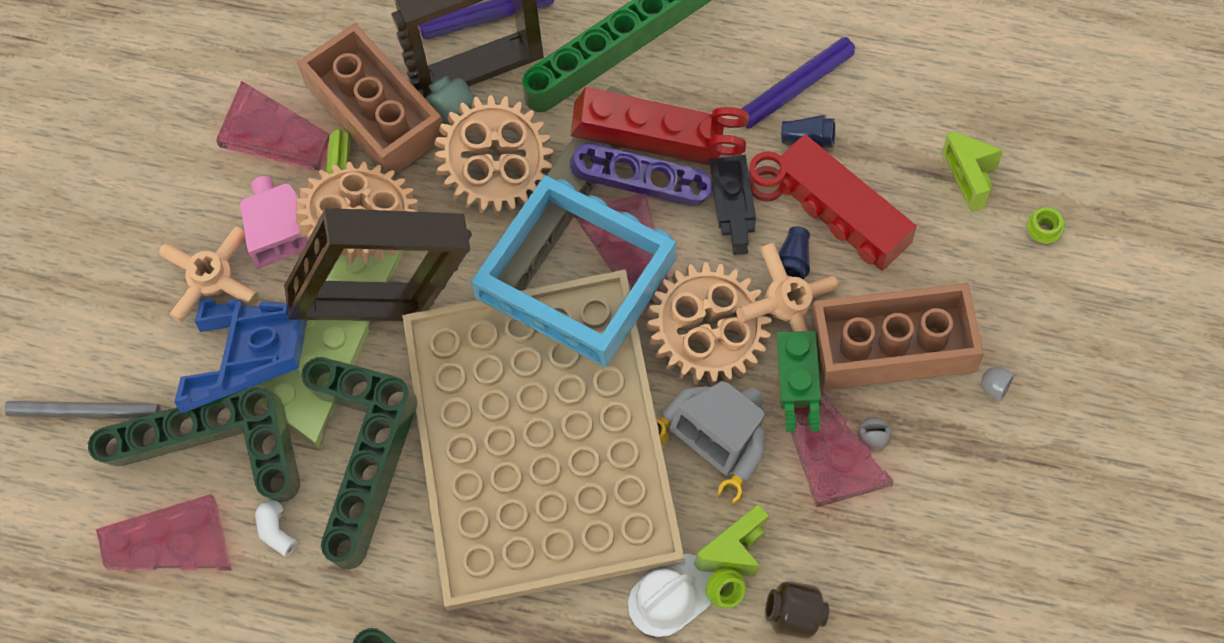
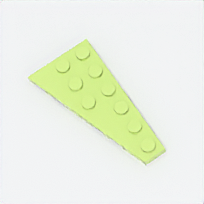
M397 250L395 256L384 251L383 261L381 262L374 255L369 256V262L366 265L362 262L361 257H355L354 262L350 265L348 264L347 256L342 255L335 263L326 281L388 282L389 279L393 278L404 250ZM307 320L299 368L252 386L261 387L276 394L283 403L288 426L317 448L323 438L322 432L328 418L332 417L337 404L317 398L303 383L301 377L302 369L309 360L316 357H325L355 365L369 333L368 327L371 321ZM331 373L322 374L317 380V386L326 384L330 379ZM267 398L258 400L257 403L265 409L268 408Z

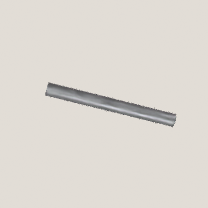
M7 401L5 403L6 416L136 419L161 412L160 404L44 401Z

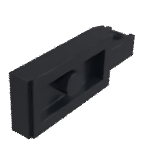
M746 155L720 157L717 159L711 158L709 159V169L719 229L721 228L722 236L731 235L733 255L747 254L749 245L747 233L755 232L756 214Z

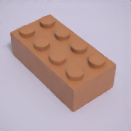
M356 23L297 62L305 86L343 129L349 132L351 138L376 166L381 165V172L383 174L393 170L395 171V176L436 147L434 142L437 137H445L439 131L443 122L438 112Z
M969 283L817 300L813 304L811 323L813 331H816L818 363L823 390L977 372L984 354Z

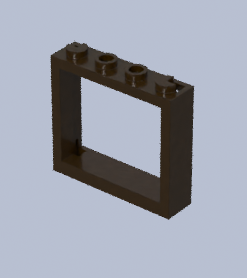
M394 0L397 11L391 13L398 30L396 34L403 50L402 57L408 70L407 75L411 84L417 91H421L424 98L432 92L428 86L443 76L447 75L450 81L462 78L468 86H472L544 58L536 0H512L517 32L429 66L427 65L418 25L484 0Z
M325 208L284 285L288 320L403 321L402 315L429 310L440 292L445 289L453 273L458 270L466 254L470 252L469 239L472 233L467 229L465 215L461 213ZM343 249L428 251L408 283L326 281Z

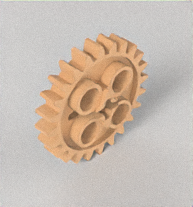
M492 95L488 96L485 105H482L478 97H474L472 109L466 104L461 103L458 108L460 116L450 112L447 119L451 125L441 124L439 131L445 137H437L434 145L443 150L436 152L433 160L444 162V164L437 168L436 174L448 175V178L443 183V188L451 186L456 188L452 197L454 200L462 195L467 197L465 208L468 209L475 201L479 203V213H483L487 205H492L494 214L498 215L502 204H504L511 213L515 209V200L524 206L528 200L526 193L531 195L537 187L536 184H539L544 177V174L541 172H549L553 165L544 159L551 157L553 149L543 147L551 137L550 135H539L538 132L544 123L541 121L532 124L530 120L534 114L533 110L524 115L520 113L522 102L519 101L513 108L508 107V97L504 96L500 105L495 104ZM507 129L514 131L518 135L519 142L514 144L508 143L502 137V131ZM471 130L476 131L482 136L483 142L477 145L472 144L466 139L465 133ZM490 148L494 149L495 155H500L497 161H493L492 155L487 154ZM517 151H523L525 152V156L522 157L520 155H515L512 153H515ZM466 153L469 155L477 156H472L470 158H462L461 154ZM507 165L516 166L521 171V178L516 180L509 178L505 174L504 167ZM471 166L480 167L485 173V179L480 181L472 179L468 175L467 168Z
M347 162L346 170H341L337 165L333 164L331 174L319 170V180L308 178V188L300 189V199H296V224L300 226V236H308L309 239L325 208L418 212V200L413 199V188L405 189L406 180L404 178L394 181L395 171L393 170L383 175L381 174V165H377L373 170H367L366 162H362L359 169H354L352 163ZM343 249L338 259L342 255L347 256L348 264L352 265L355 257H361L362 262L366 265L369 262V256L374 255L381 262L383 261L384 251L395 256L397 250Z
M704 262L700 272L697 273L694 266L690 264L686 269V277L676 270L672 276L673 283L664 279L660 286L663 293L655 291L652 300L657 305H650L647 314L656 319L649 320L646 329L657 333L651 336L649 344L661 345L656 358L668 356L670 360L666 369L670 370L676 365L681 368L679 373L681 380L690 372L693 373L695 385L699 383L702 376H707L709 385L714 386L718 375L721 376L724 382L729 383L732 379V371L739 378H742L746 373L745 365L753 369L758 362L754 355L762 356L766 348L761 343L767 342L771 334L762 329L769 326L771 318L759 316L745 322H741L737 317L726 319L729 315L736 313L738 307L756 302L761 293L760 289L752 292L747 290L751 281L750 278L739 283L736 280L738 275L737 269L727 276L724 275L723 264H719L716 271L711 272L708 263ZM712 296H723L729 306L723 308L714 304ZM678 305L689 307L693 312V316L690 318L682 317L676 311V307ZM703 319H706L708 324L701 325ZM717 322L714 329H711V326L709 324ZM692 329L686 334L679 335L677 333V330ZM733 330L737 332L741 337V342H730L726 338L724 331ZM691 340L700 341L704 345L706 352L695 353L690 349L688 342Z

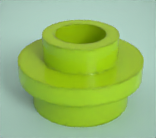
M1043 207L1030 214L1026 223V229L1029 236L1036 242L1051 244L1062 237L1065 230V222L1062 215L1056 209ZM1046 224L1051 230H1044L1039 225Z
M733 568L717 570L707 581L705 588L706 596L713 605L719 608H733L741 603L746 593L743 576ZM726 583H728L727 587L724 590L720 591L721 588Z

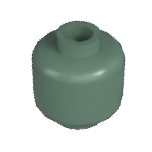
M446 75L428 86L432 92L425 99L441 116L443 124L451 125L447 119L450 112L460 116L458 108L461 103L466 104L472 109V101L475 96L464 79L456 78L450 81Z

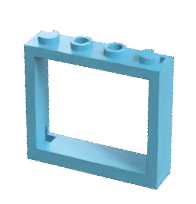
M544 175L476 273L471 284L476 299L606 368L677 259L676 241L661 229L652 230L641 224L632 214L627 212L619 213L609 208L600 198L592 195L588 197L576 191L570 183L562 179L556 181ZM550 202L654 255L603 334L498 280Z

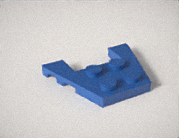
M201 298L195 318L199 331L205 332L229 328L219 371L180 377L174 402L180 413L187 412L298 369L307 320H288L286 303L261 302L259 307L244 306L241 300L229 299L226 305L216 304L213 298Z

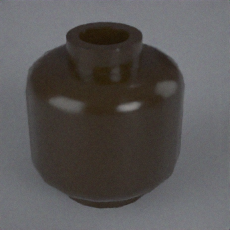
M786 581L780 583L777 589H771L765 607V617L767 622H771L772 628L778 634L811 638L816 634L819 626L824 627L829 617V605L827 602H823L822 593L818 587Z

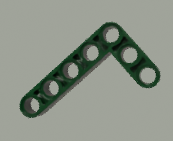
M316 357L309 360L302 369L301 377L305 386L317 398L323 401L366 412L321 541V550L326 559L342 569L350 570L358 567L366 557L417 408V398L407 384L396 376L325 357ZM331 373L330 379L326 384L317 386V380L322 374ZM367 382V387L362 394L352 396L353 389L357 384ZM396 392H403V398L398 404L388 405L391 395ZM390 428L391 432L388 439L384 442L376 443L375 439L378 432L382 429ZM371 465H377L376 475L370 480H363L362 477L365 469ZM364 502L363 513L357 518H350L352 506L356 503ZM344 540H351L350 551L345 556L337 557L336 552L339 544Z
M261 387L244 389L187 412L180 413L176 407L102 427L96 430L88 441V451L94 460L112 466H124L244 433L254 483L257 491L262 496L284 502L294 498L300 488V478L283 403L276 394ZM267 398L268 408L266 412L256 416L254 412L255 404L258 400ZM229 408V421L225 425L219 426L217 422L218 414L221 410ZM191 418L193 427L189 434L182 436L180 432L181 424L184 420ZM153 428L155 431L154 441L150 445L145 446L143 442L144 434L147 430ZM270 435H275V449L271 453L264 454L262 448L264 440ZM116 438L117 449L113 455L108 456L106 447L112 439ZM282 472L285 477L284 486L280 491L274 493L271 489V480L276 474Z

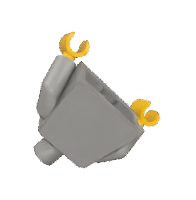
M723 381L712 387L686 388L662 411L664 416L661 419H656L658 429L662 430L659 434L662 446L668 442L669 432L667 429L671 425L669 429L724 475L727 476L730 472L734 473L731 479L723 481L718 488L719 499L726 488L732 487L737 490V496L733 499L731 506L737 505L742 498V483L744 480L749 481L764 455L766 432L761 425L766 415L760 408L763 404V396L754 387H747L742 392H739L728 382Z

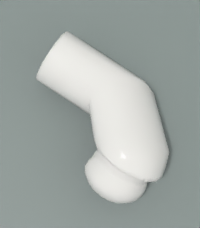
M270 499L265 503H261L255 512L258 537L262 542L284 557H289L296 549L298 541L280 529L279 519L282 517L283 506L280 502Z

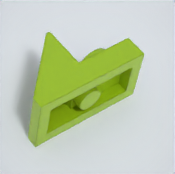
M949 132L946 135L942 153L970 211L974 212L983 209L992 191L991 180L987 172L998 167L1002 150L958 132Z
M759 504L756 505L697 553L694 561L696 568L700 571L716 572L722 568H733L743 576H756L760 566L743 545L745 544L747 548H750L766 534L763 528L769 515Z

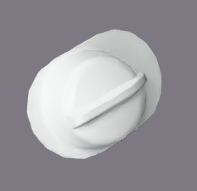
M684 554L685 563L651 570L633 587L628 600L629 615L634 625L643 633L654 637L670 636L681 630L710 606L711 602L706 596L705 588L708 579L714 572L698 570L694 565L695 555Z

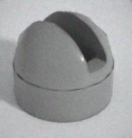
M1001 367L988 369L982 378L984 391L989 396L1001 401L1007 393L1015 373Z
M877 417L864 421L858 433L860 444L865 449L874 452L883 450L888 445L891 436L888 423ZM865 429H882L884 432L871 431L866 433Z

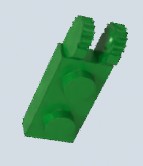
M816 331L777 332L781 408H784L786 432H795L797 419L794 408L809 407L808 426L810 431H820L819 407L821 405Z

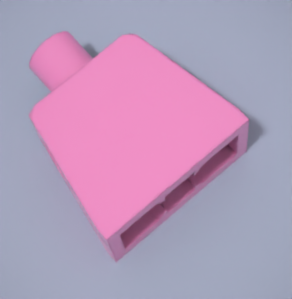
M269 176L256 178L251 183L254 195L243 199L240 202L247 249L258 269L301 253L308 241V236H300V226L296 224V199L299 198L291 185L282 184L275 187L272 178Z

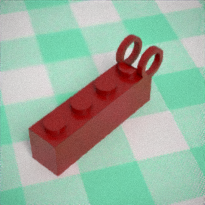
M585 87L574 102L570 136L709 165V159L711 158L717 159L720 155L735 156L745 153L746 141L737 136L723 135L724 127L741 128L748 125L749 114L745 110L735 107L716 108L710 114ZM722 116H733L739 119H727ZM722 144H731V145H735V146H734V147H727V146H722Z
M806 134L781 156L775 152L766 151L757 154L751 160L749 178L753 197L760 201L770 202L778 199L782 194L792 195L801 203L808 215L822 220L829 226L831 233L840 241L846 240L857 250L858 255L863 261L870 265L874 264L881 271L885 270L913 243L917 225ZM764 160H772L780 166V170L771 166L755 168L759 162ZM764 174H769L774 176L775 178L764 179L760 176ZM754 182L761 187L769 188L777 185L779 187L772 193H762L756 189Z

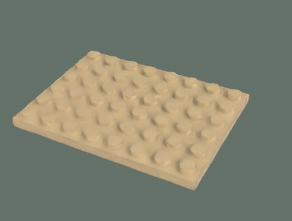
M626 269L522 290L521 292L603 334L628 296L630 288ZM480 300L402 315L413 393L417 398L416 414L443 601L447 611L685 563L637 323L634 324L605 368Z

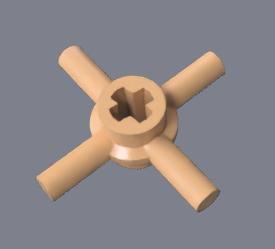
M235 226L215 253L201 251L190 256L168 243L161 246L159 256L186 270L185 277L189 285L187 291L169 313L172 319L182 323L202 295L205 297H217L226 292L249 306H253L259 296L258 293L231 278V268L227 262L245 239L244 230Z
M770 243L761 247L760 250L773 281L768 286L764 299L737 308L736 314L741 322H745L769 313L775 319L789 321L793 332L809 331L803 316L806 314L812 298L838 289L839 284L836 277L829 276L807 283L799 277L787 276L775 244Z

